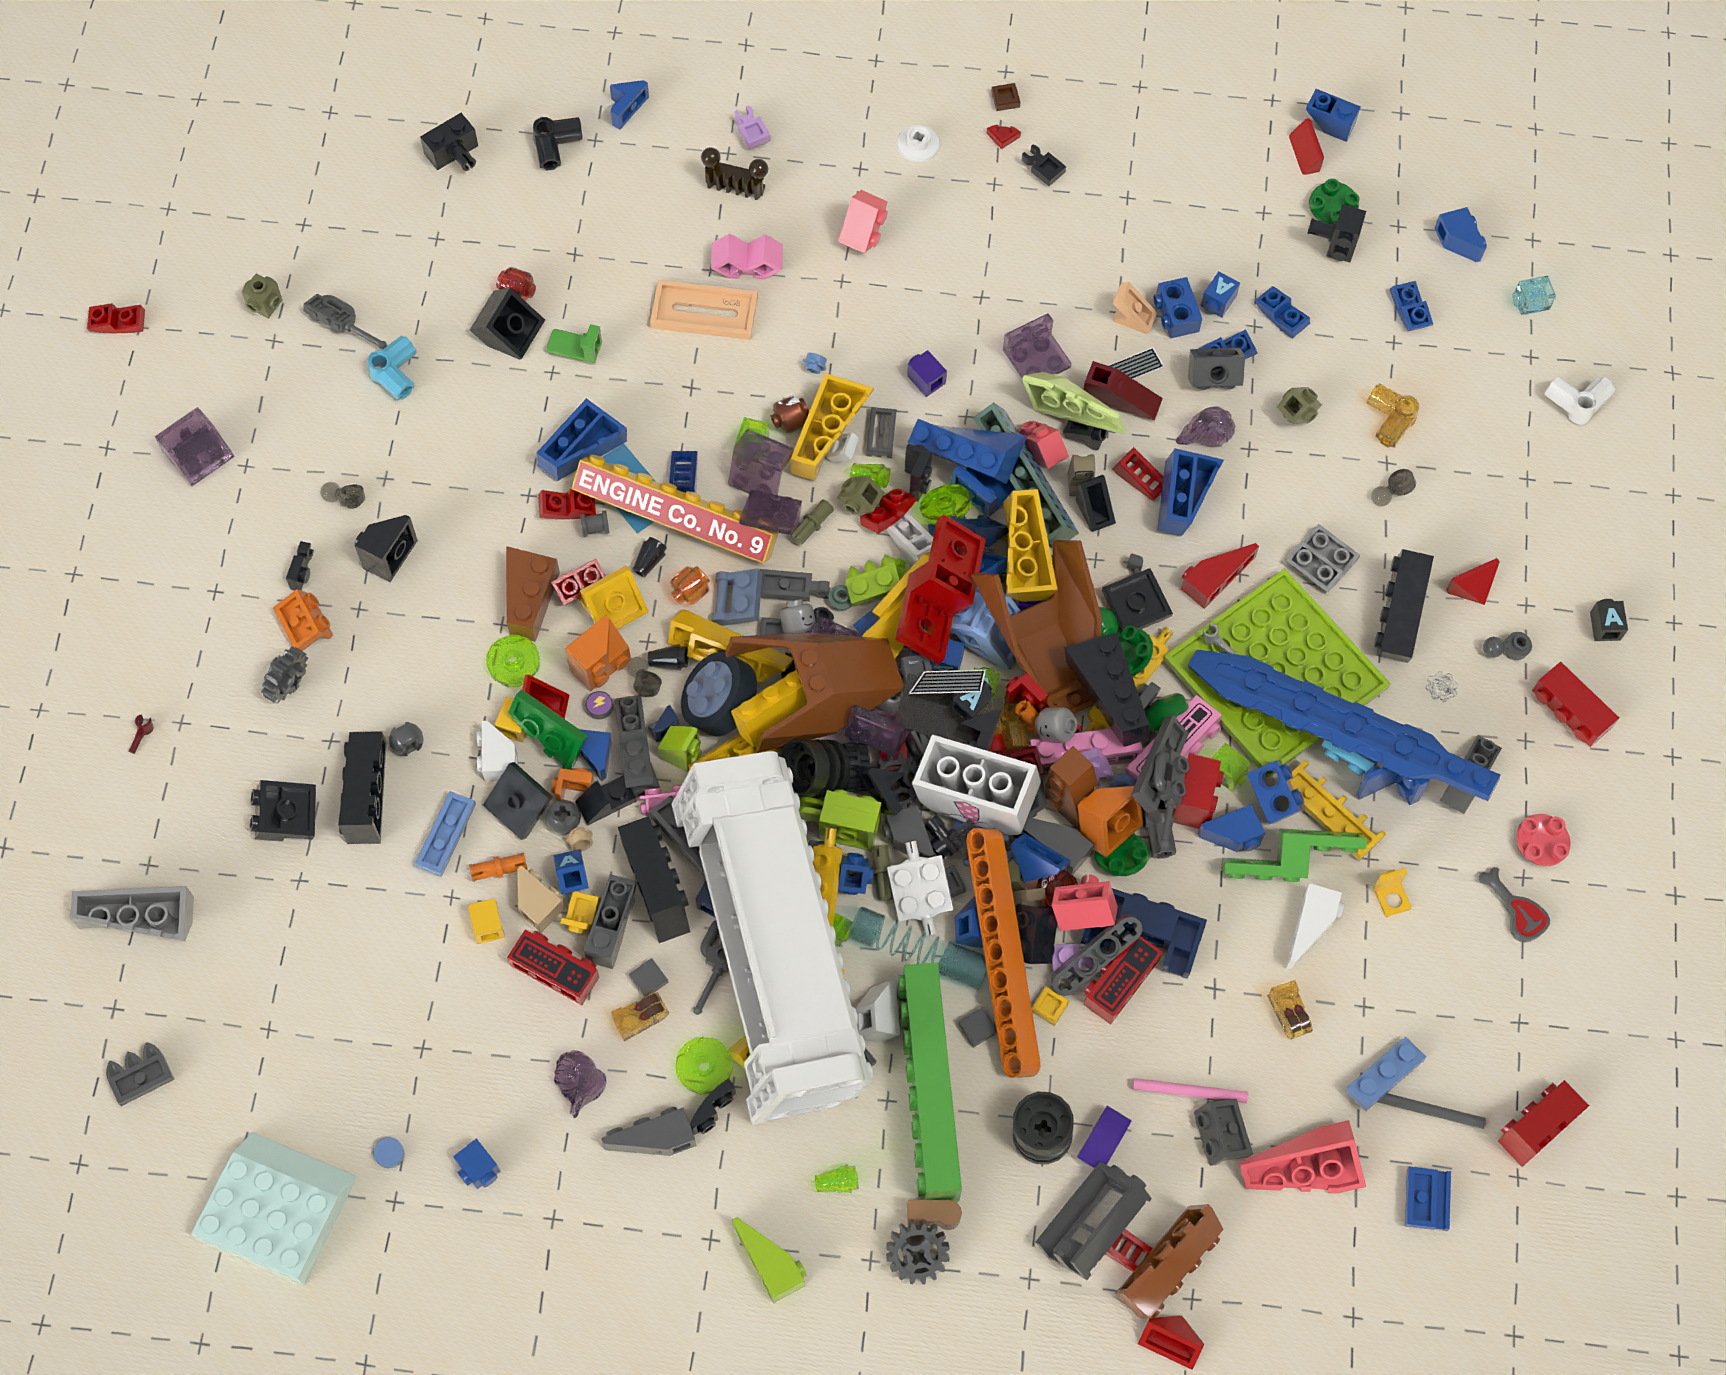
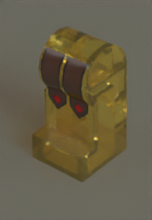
M1295 980L1271 988L1267 995L1286 1036L1290 1040L1313 1031L1311 1020L1305 1011V1006L1298 993L1299 988Z
M656 992L647 995L638 1002L636 1001L624 1008L620 1007L612 1011L611 1015L625 1042L665 1019L669 1015V1011L660 994Z

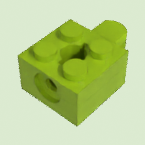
M827 790L824 801L810 797L799 798V814L801 819L819 823V840L824 841L825 828L837 829L836 844L871 851V847L875 844L880 824L881 802L870 796H861V798L851 796L844 790H834V792Z

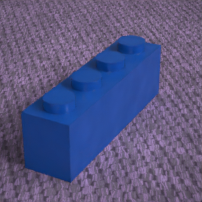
M917 419L908 443L924 446L933 455L1007 484L1027 435L933 425Z

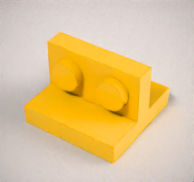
M627 566L580 590L582 596L578 599L582 607L592 617L594 623L607 615L616 629H619L649 612L632 572Z

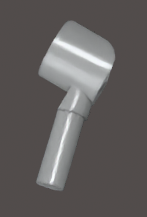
M1209 624V630L1213 633L1212 635L1207 634L1203 630V640L1205 643L1216 644L1226 653H1236L1219 637L1217 625Z

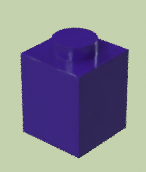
M927 350L921 355L917 354L910 359L907 377L927 397L946 384L947 370Z

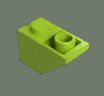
M670 726L657 748L659 759L688 772L689 768L687 765L702 755L698 729L688 726Z

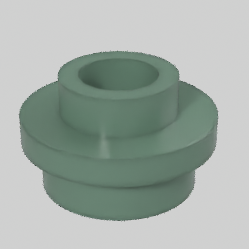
M838 585L830 590L828 600L834 609L845 611L852 607L847 586ZM839 594L846 595V598L841 600L838 599L837 596Z

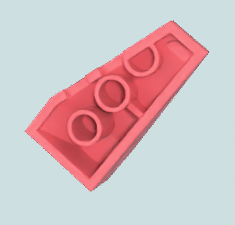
M1349 1120L1321 1126L1239 1162L1246 1189L1281 1191L1283 1188H1300L1301 1192H1310L1311 1189H1326L1328 1193H1342L1366 1187Z

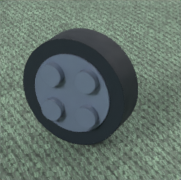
M715 652L701 660L690 673L682 691L681 711L685 721L692 727L715 737L726 735L735 730L737 725L731 711L743 702L756 696L757 678L753 668L735 656L726 657L725 652Z

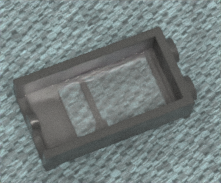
M1099 1162L1035 1241L1048 1259L1088 1280L1093 1267L1102 1259L1145 1205V1202L1151 1201L1152 1198L1145 1190L1146 1184L1136 1175L1131 1177L1126 1175L1116 1165L1110 1167Z

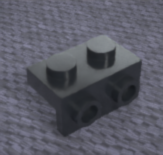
M908 444L905 453L904 471L910 474L909 494L916 496V501L919 502L922 493L927 494L931 486L932 480L929 478L933 469L931 467L932 452L928 451L924 446Z
M1017 904L1016 916L1024 963L1052 964L1055 952L1056 928L1058 926L1052 906Z

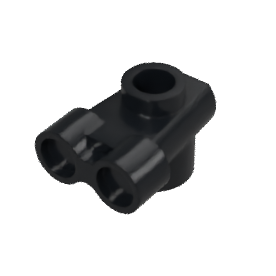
M937 814L925 823V827L935 837L930 841L934 853L937 856L942 855L944 859L948 855L950 857L961 849L959 843L962 840L953 828L949 831L947 830L944 822Z

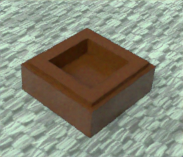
M1015 83L992 86L991 93L996 111L1020 108L1021 102Z

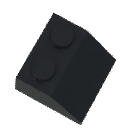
M509 287L493 291L470 331L488 347L520 360L536 337L545 319Z
M403 515L369 524L365 531L360 532L357 536L355 548L364 570L391 582L418 539L411 518Z

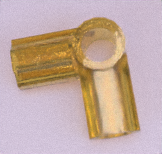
M1379 383L1374 387L1367 400V404L1388 415V418L1376 433V438L1386 447L1395 448L1408 428L1416 422L1419 411L1417 399L1412 396H1401ZM1402 410H1407V411H1410L1411 413L1406 414V413H1403Z
M1016 703L1006 704L1000 709L1001 712L992 735H1003L1005 749L1029 746L1025 722L1015 712V708L1018 705Z

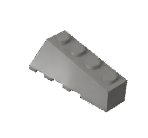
M187 886L72 891L71 919L79 929L111 927L185 942L193 923L194 896Z

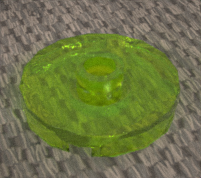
M943 485L927 493L921 500L919 509L926 522L936 525L937 518L943 514L949 518L956 516L961 519L971 508V497L968 490L961 485Z
M508 635L498 639L491 645L486 655V665L491 677L495 681L502 683L506 687H520L523 685L525 675L534 676L536 672L538 673L540 655L536 645L528 638L520 635ZM510 657H517V660L514 662L508 661Z
M696 1037L686 1042L678 1052L675 1065L676 1074L681 1084L690 1092L700 1095L710 1094L728 1078L730 1079L733 1070L732 1057L727 1047L718 1039L708 1037ZM702 1063L710 1065L706 1071L699 1069Z

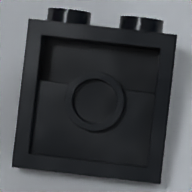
M260 780L257 788L252 789L251 805L256 806V815H251L250 831L255 832V839L283 841L284 838L313 840L315 837L316 784Z

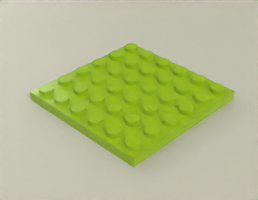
M1285 568L1210 622L1218 626L1219 637L1236 652L1235 654L1246 655L1273 666L1276 671L1302 682L1308 681L1322 687L1324 691L1351 703L1357 702L1365 706L1391 685L1384 675ZM1210 623L1164 655L1163 661L1194 696H1199L1222 714L1220 725L1258 768L1276 760H1281L1282 764H1288L1321 739L1304 730L1298 731L1282 724L1281 720L1256 709L1245 708L1221 697L1188 668V664L1197 650L1226 653L1216 644L1204 642L1203 630L1209 635L1213 634L1209 630ZM1270 771L1266 777L1269 778L1276 772Z

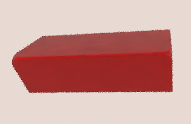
M1306 118L1289 135L1303 175L1320 172L1324 160L1310 118Z

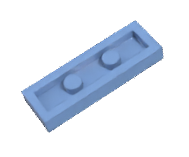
M451 791L449 792L415 862L417 868L442 877L476 806L475 800Z
M1404 1037L1347 1086L1345 1092L1367 1111L1423 1063L1427 1056L1407 1037Z

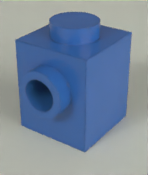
M477 1138L453 1156L461 1168L457 1172L467 1186L473 1183L477 1190L482 1186L486 1188L498 1178L497 1174L501 1172L496 1162Z

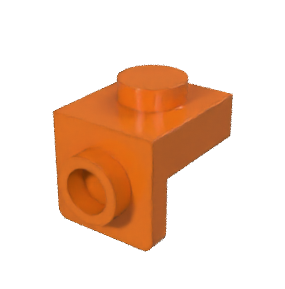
M560 768L558 777L553 778L551 792L555 794L556 801L564 799L566 789L585 792L594 783L593 773H589L588 770L583 768H574L573 770Z

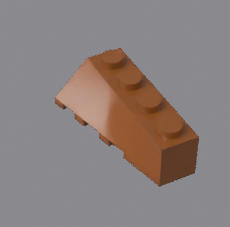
M1209 1204L1188 1206L1151 1252L1138 1265L1136 1270L1117 1290L1115 1294L1139 1318H1155L1163 1310L1165 1299L1180 1290L1183 1285L1181 1280L1188 1272H1194L1202 1262L1200 1257L1205 1251H1211L1219 1243L1220 1238L1218 1236L1224 1229L1213 1208Z

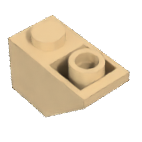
M520 866L517 869L518 908L521 916L542 933L564 910L561 900L563 896L554 887L550 886L547 888L541 883L542 878L533 869L527 871L524 867Z

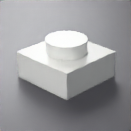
M853 432L841 434L830 448L827 458L833 463L851 460L859 437Z

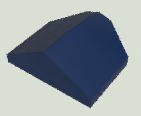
M979 515L977 519H960L956 516H951V519L986 539L984 546L988 548L1009 533L1008 526L984 515Z

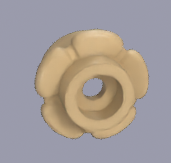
M577 827L570 831L566 842L573 851L581 849L582 852L593 844L591 839L593 833L591 830Z

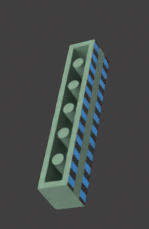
M994 402L973 417L980 430L1019 434L1007 412ZM1024 443L1009 479L1016 491L1038 489L1049 544L1053 545L1055 540H1071L1079 532Z

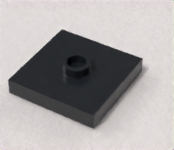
M1151 568L1102 587V592L1111 611L1118 620L1121 631L1130 625L1136 629H1143L1173 615Z
M512 762L508 764L483 806L517 837L523 840L528 837L553 796L518 764Z

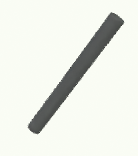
M1389 1093L1378 1101V1103L1484 1129L1486 1122L1484 1117Z

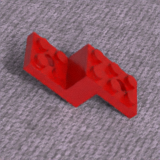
M944 514L937 518L929 560L909 574L895 640L937 664L945 660L953 616L973 604L976 584L971 574L979 573L986 539ZM921 623L924 624L927 632L923 630Z

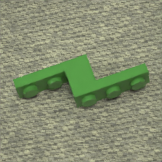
M1280 828L1277 861L1222 857L1221 869L1225 874H1228V877L1235 879H1244L1245 875H1256L1258 880H1272L1274 876L1283 877V880L1288 882H1300V878L1308 879L1310 846H1314L1313 849L1318 851H1330V847H1340L1343 852L1357 853L1358 849H1366L1367 837L1363 833Z

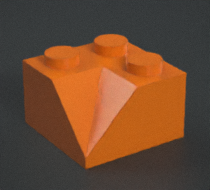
M607 615L603 616L565 648L569 670L590 692L596 687H602L609 680L611 674L616 670L624 669L631 659L629 646Z
M1134 786L1096 789L1089 796L1084 797L1078 804L1081 835L1094 844L1093 849L1105 857L1111 854L1143 825L1141 805L1131 795Z

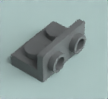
M1237 1099L1209 1102L1194 1111L1196 1125L1199 1128L1204 1152L1210 1166L1217 1165L1225 1160L1247 1158L1253 1155Z

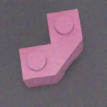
M729 233L712 243L711 269L728 278L739 279L740 274L755 275V279H766L782 270L783 244L766 234L750 243H746Z

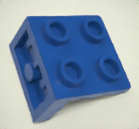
M960 464L952 471L951 486L987 517H990L1003 505V502L1012 491H1016L1010 479L1005 484L968 468L965 469Z
M1375 766L1365 773L1356 796L1360 800L1396 783L1399 795L1403 799L1406 798L1409 805L1420 801L1430 780L1407 778L1384 767Z

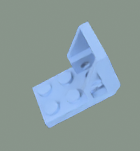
M977 587L973 604L953 616L950 633L956 634L965 643V646L1000 668L1009 669L1015 656ZM1004 593L1009 614L1012 615L1019 612L1020 609L1011 597L1006 596V593Z

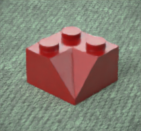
M1189 753L1187 757L1189 770L1185 773L1184 778L1186 793L1182 796L1181 805L1173 809V823L1200 829L1201 824L1212 820L1213 813H1215L1218 796H1214L1215 787H1221L1224 772L1219 771L1221 761Z

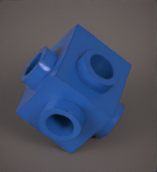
M847 853V856L842 855L838 891L849 895L866 894L867 884H871L873 878V868L869 867L868 858H864L859 853ZM847 870L856 871V873L850 874Z

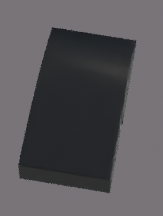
M729 1078L716 1087L697 1109L690 1123L694 1135L699 1132L702 1134L707 1133L716 1126L715 1121L718 1120L715 1108H724L734 1100L733 1096L736 1095V1090Z

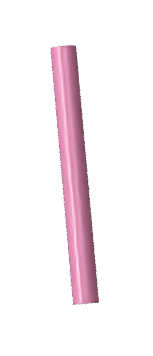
M1133 1079V1090L1215 1100L1237 1099V1102L1247 1103L1248 1092Z

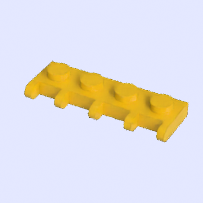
M1304 760L1292 771L1293 778L1290 779L1293 788H1298L1304 799V804L1301 805L1302 808L1326 831L1363 833L1367 837L1366 849H1358L1357 853H1352L1360 861L1385 837L1386 833L1381 830L1375 835L1363 824L1368 816L1363 813L1357 819L1343 806L1348 798L1342 795L1336 800L1322 787L1327 782V779L1323 776L1318 781L1314 780L1305 771L1309 763Z

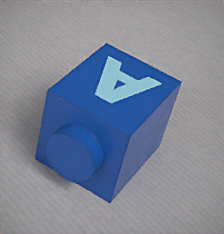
M1218 271L1203 294L1201 307L1205 308L1210 314H1216L1222 318L1237 297L1240 282Z
M949 639L945 660L939 664L930 660L932 671L960 670L965 643Z
M581 849L553 855L561 894L589 888Z

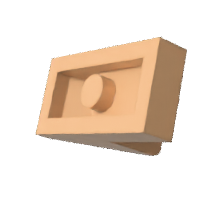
M1130 282L1121 283L1112 302L1118 308L1113 321L1137 331L1149 333L1158 313Z

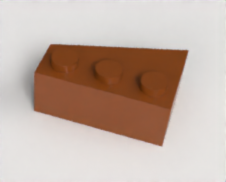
M506 546L507 626L510 636L536 642L554 591L551 582L558 579L560 574L556 558Z
M1074 746L1049 768L1044 792L1047 806L1052 811L1057 810L1080 832L1078 804L1084 797L1089 796L1095 790L1094 788L1098 785L1093 764Z

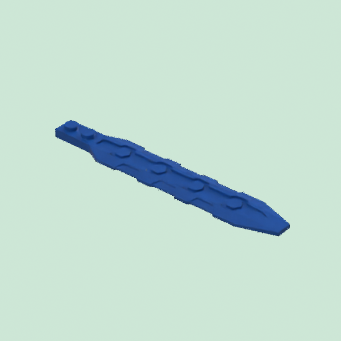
M1197 650L1188 664V668L1221 697L1245 708H1253L1282 721V724L1298 731L1304 730L1332 742L1333 746L1349 753L1355 752L1383 764L1384 768L1407 778L1437 779L1486 801H1489L1500 780L1501 774L1449 753L1428 732L1409 724L1403 725L1375 713L1373 709L1357 702L1351 703L1324 691L1320 686L1308 681L1302 682L1274 670L1273 666L1249 656Z

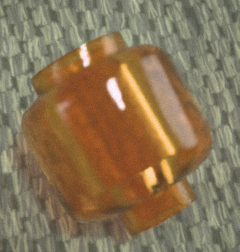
M686 566L671 579L670 584L673 589L671 595L679 604L685 602L688 605H695L709 592L708 583L710 580L699 567L695 566L692 568Z

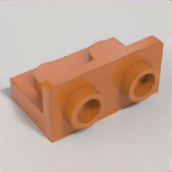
M298 589L283 599L273 609L293 647L303 651L320 637L330 639L333 633L329 628L331 626L329 620L318 607V599L312 593Z

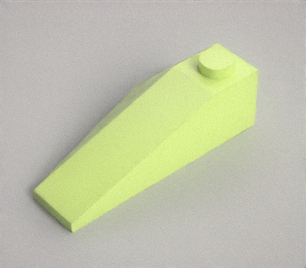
M1046 372L1023 376V383L1035 411L1124 435L1126 429L1120 414L1065 377Z

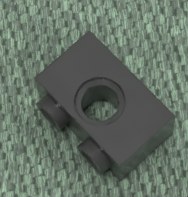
M1241 348L1190 349L1188 379L1192 387L1206 390L1212 386H1220L1224 389L1243 386L1245 355ZM1214 367H1222L1218 373H1211Z

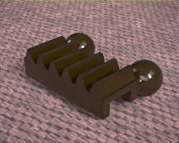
M708 147L703 150L701 161L705 165V179L708 189L716 185L717 191L726 187V193H730L734 189L737 196L743 191L745 192V198L754 194L755 200H758L763 196L765 190L763 180L769 169L768 164L764 160L755 159L750 163L749 169L721 163V155L716 148Z

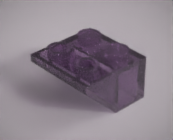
M198 407L155 436L161 451L191 486L235 457L217 429Z

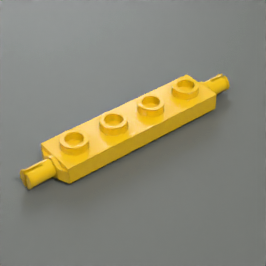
M1167 627L1163 628L1157 638L1150 635L1153 642L1151 660L1143 671L1132 676L1137 692L1164 660V655L1170 652L1165 644L1173 635V632L1170 630L1164 637L1169 630ZM1094 705L1087 714L1091 723L1084 732L1110 729L1104 715Z
M825 828L824 844L813 846V866L815 872H818L820 875V892L822 899L825 898L828 904L827 918L829 925L833 926L843 849L835 846L837 829Z

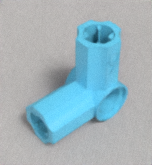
M401 335L382 351H374L368 356L370 378L374 382L380 383L397 400L405 399L414 388V383L398 369L416 355V349L412 342L406 336L403 337ZM379 365L385 366L383 368H376Z

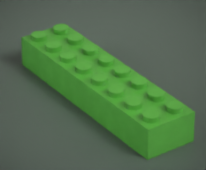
M938 962L904 965L903 975H898L899 1000H904V1002H901L900 1010L901 1027H907V1030H904L903 1038L904 1055H910V1058L906 1059L907 1083H912L913 1085L909 1086L910 1094H908L910 1111H915L911 1122L912 1138L918 1139L914 1150L915 1168H921L917 1179L918 1197L924 1196V1200H952L959 1202L962 1185Z

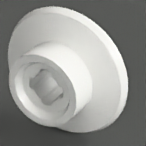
M914 125L904 129L899 134L896 145L899 153L905 159L913 162H924L932 159L938 153L940 140L932 129L922 125Z

